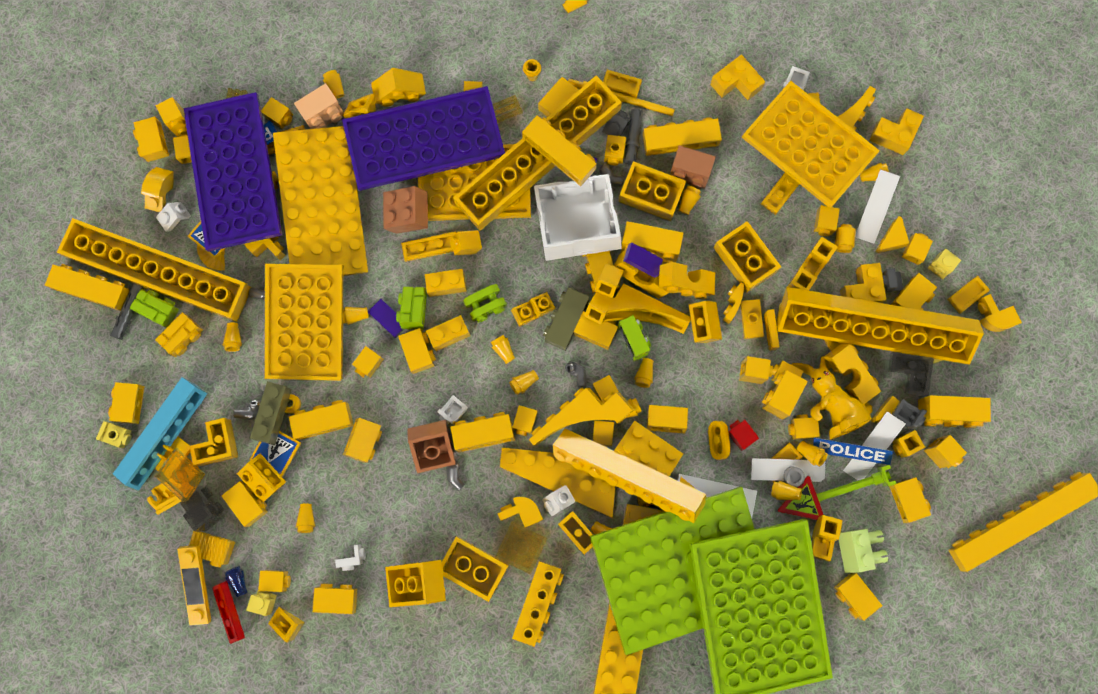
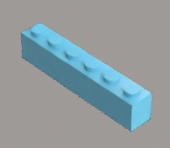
M181 377L116 468L113 475L124 485L139 491L161 460L157 453L165 455L167 450L163 445H172L207 393L194 383Z

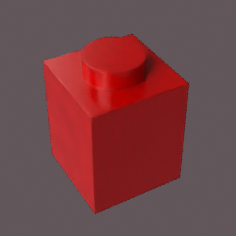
M737 420L729 426L731 429L728 431L729 436L741 451L759 439L746 420L742 422Z

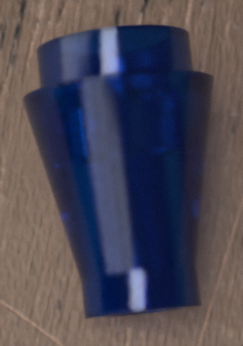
M240 566L224 572L226 576L224 578L234 591L236 597L248 593L244 571L241 570Z

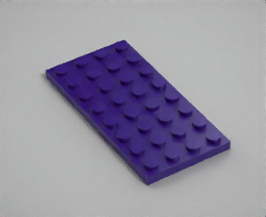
M488 86L342 119L359 191L497 159L505 154Z
M254 92L183 108L205 250L209 252L281 236L282 231L259 95Z

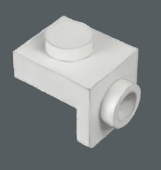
M792 66L783 87L792 81L804 90L810 72Z
M181 202L167 203L156 216L166 232L173 230L180 220L191 217Z
M453 395L443 408L437 412L440 414L439 419L441 421L446 420L447 425L451 423L454 426V423L461 418L468 407Z
M566 485L542 499L546 511L551 516L575 503V499Z
M361 544L354 545L355 557L335 560L336 568L342 567V571L353 570L354 565L363 564V560L366 559L365 549L361 548Z

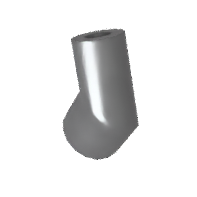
M602 164L599 169L600 175L609 174L610 183L621 186L623 177L613 175L609 164Z
M252 287L249 290V296L265 300V291Z
M575 362L567 363L565 370L576 377L577 387L587 386L585 369Z
M252 400L246 409L235 408L234 418L253 419L258 413L259 401Z
M455 461V465L447 466L446 468L447 480L460 491L466 484L458 478L460 464Z

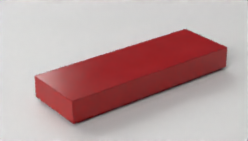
M227 581L213 586L212 590L229 643L232 644L244 639L245 635Z

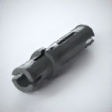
M638 108L631 110L628 140L625 143L626 156L624 163L632 165L633 161L637 162V152L640 148L639 135L643 110Z
M132 283L119 316L115 318L117 321L110 336L120 340L123 339L128 325L132 322L131 318L134 311L130 309V306L136 299L141 289L144 290V287Z

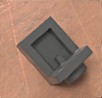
M620 110L606 122L602 132L607 135L621 136L631 118L627 117L628 113Z
M895 268L886 269L882 273L885 293L903 290L901 273L895 272Z
M902 399L892 415L906 423L905 426L909 429H914L924 423L926 419L924 415L927 411L924 409L919 410Z

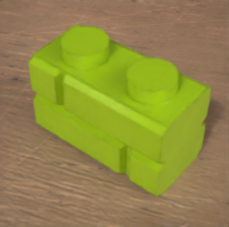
M403 287L402 293H399L398 304L401 305V309L397 311L396 321L399 322L402 329H424L427 302L426 288Z
M141 289L131 304L130 309L167 328L179 311L174 306L176 303L166 297L164 300L158 298L160 294L151 289L148 292Z

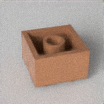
M679 146L670 175L685 180L687 184L699 190L701 188L705 189L716 156Z
M413 186L383 192L384 229L395 234L427 229V191Z
M446 420L407 429L408 443L417 473L456 464Z

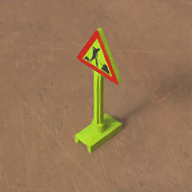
M890 465L877 467L878 472L871 474V477L818 494L815 492L810 476H807L803 483L797 487L802 489L801 500H785L778 508V512L818 520L820 516L824 515L820 501L873 484L875 486L883 484L889 487L897 483L895 480H888L891 479L889 471L885 472V470L891 469Z

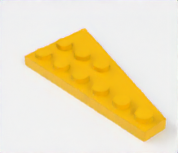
M502 448L501 468L551 491H556L566 485L576 502L613 518L615 486H611L605 480L591 476L582 469L578 470L565 461H559L551 452Z

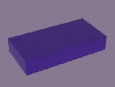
M629 243L623 261L655 278L659 276L660 265H662L663 259L634 243Z
M382 299L368 311L394 338L404 330L399 322L396 321L397 313Z

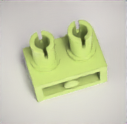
M868 529L840 533L839 545L845 573L876 569L875 564L888 561V557H881L888 555L885 550L872 552L871 544L884 541V537L877 538V536L883 535L881 530L868 532Z

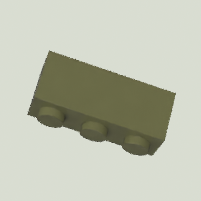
M569 287L567 292H562L559 299L561 305L559 309L555 308L551 316L553 322L551 326L547 325L543 334L546 343L564 351L567 350L581 314L589 302V296Z
M267 381L250 439L271 445L276 444L291 394L290 388Z

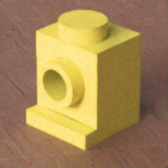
M944 249L936 256L928 269L943 280L948 274L953 272L961 260L949 250Z
M103 421L96 440L118 448H125V445L127 446L131 441L132 436L130 434L132 430Z
M257 591V594L250 596L246 611L263 616L270 615L277 595L266 591Z

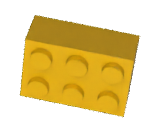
M633 161L619 195V202L671 221L686 181Z
M627 221L620 252L626 250L629 243H634L662 258V264L676 263L684 233Z
M748 221L718 240L713 247L739 284L741 282L744 284L746 293L776 274L781 268V265Z
M930 395L918 399V409L927 411L924 415L926 417L924 426L927 427L943 424L944 427L963 426L964 424V428L983 427V423L991 422L990 398Z
M505 412L495 413L493 418L488 419L485 416L476 417L474 422L469 423L466 420L454 423L455 426L450 427L454 448L458 453L515 441L511 418Z
M635 420L614 450L667 476L671 475L683 456L682 452Z
M459 536L455 537L442 561L443 576L488 602L491 600L509 567L505 562Z
M441 560L385 567L389 607L425 605L446 601Z

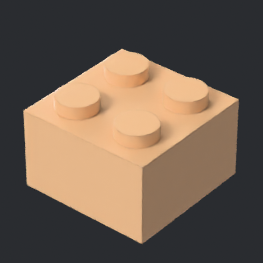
M326 83L294 103L310 129L327 128V125L332 122L340 121L344 114Z

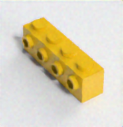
M537 115L522 131L523 139L579 186H582L596 170L595 159L591 155H585L580 151L581 148L578 144L568 141L566 135L558 129L556 131L551 127L552 124L546 118H540Z
M711 117L695 122L694 120H687L680 124L671 122L665 124V126L658 127L657 125H650L643 130L646 156L677 152L679 146L692 150L717 147L722 140L718 118L713 119Z
M61 264V266L52 265L44 286L112 309L122 310L130 291L125 288L124 283L115 280L113 283L107 282V278L100 275L91 277L89 272L81 269L78 272L72 271L73 267Z
M539 561L512 639L535 647L536 642H541L544 634L543 631H540L542 624H547L551 613L547 611L549 604L554 605L557 593L554 592L556 584L561 585L564 574L560 573L561 568Z

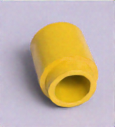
M842 224L841 227L836 229L835 245L838 246L837 252H852V248L855 246L856 229L852 228V225Z

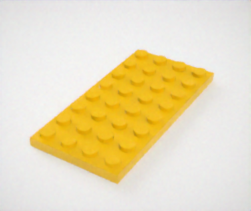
M344 126L273 133L289 264L344 265L343 276L368 273L357 184Z

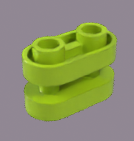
M497 284L490 285L463 300L466 308L473 307L474 309L470 313L473 321L480 323L487 320L488 315L492 313L497 315L505 311L504 307L507 306L504 297L497 298L496 296L500 293ZM490 299V303L480 306L479 303Z

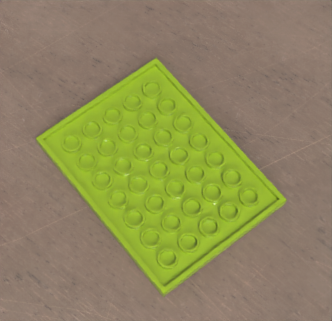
M737 487L706 497L705 506L694 523L682 520L678 515L664 511L590 536L625 655L703 629L689 543L755 530L743 487Z
M801 519L689 543L714 694H770L833 678L808 520Z

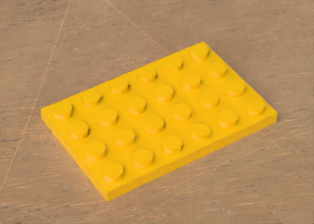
M792 81L783 88L741 137L829 208L836 203L880 151Z
M515 144L503 145L505 153ZM499 158L418 177V188L427 191L428 221L470 220L455 204L453 197ZM530 189L495 219L531 218Z
M265 264V379L343 380L344 265Z

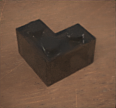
M892 352L890 353L888 372L908 375L905 394L927 397L929 396L934 358Z
M197 485L180 502L186 511L183 517L193 531H208L226 517L223 514L224 508L219 502H214L211 498L213 494L206 486Z

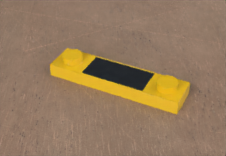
M200 545L180 546L177 551L189 625L209 624L211 622V614Z

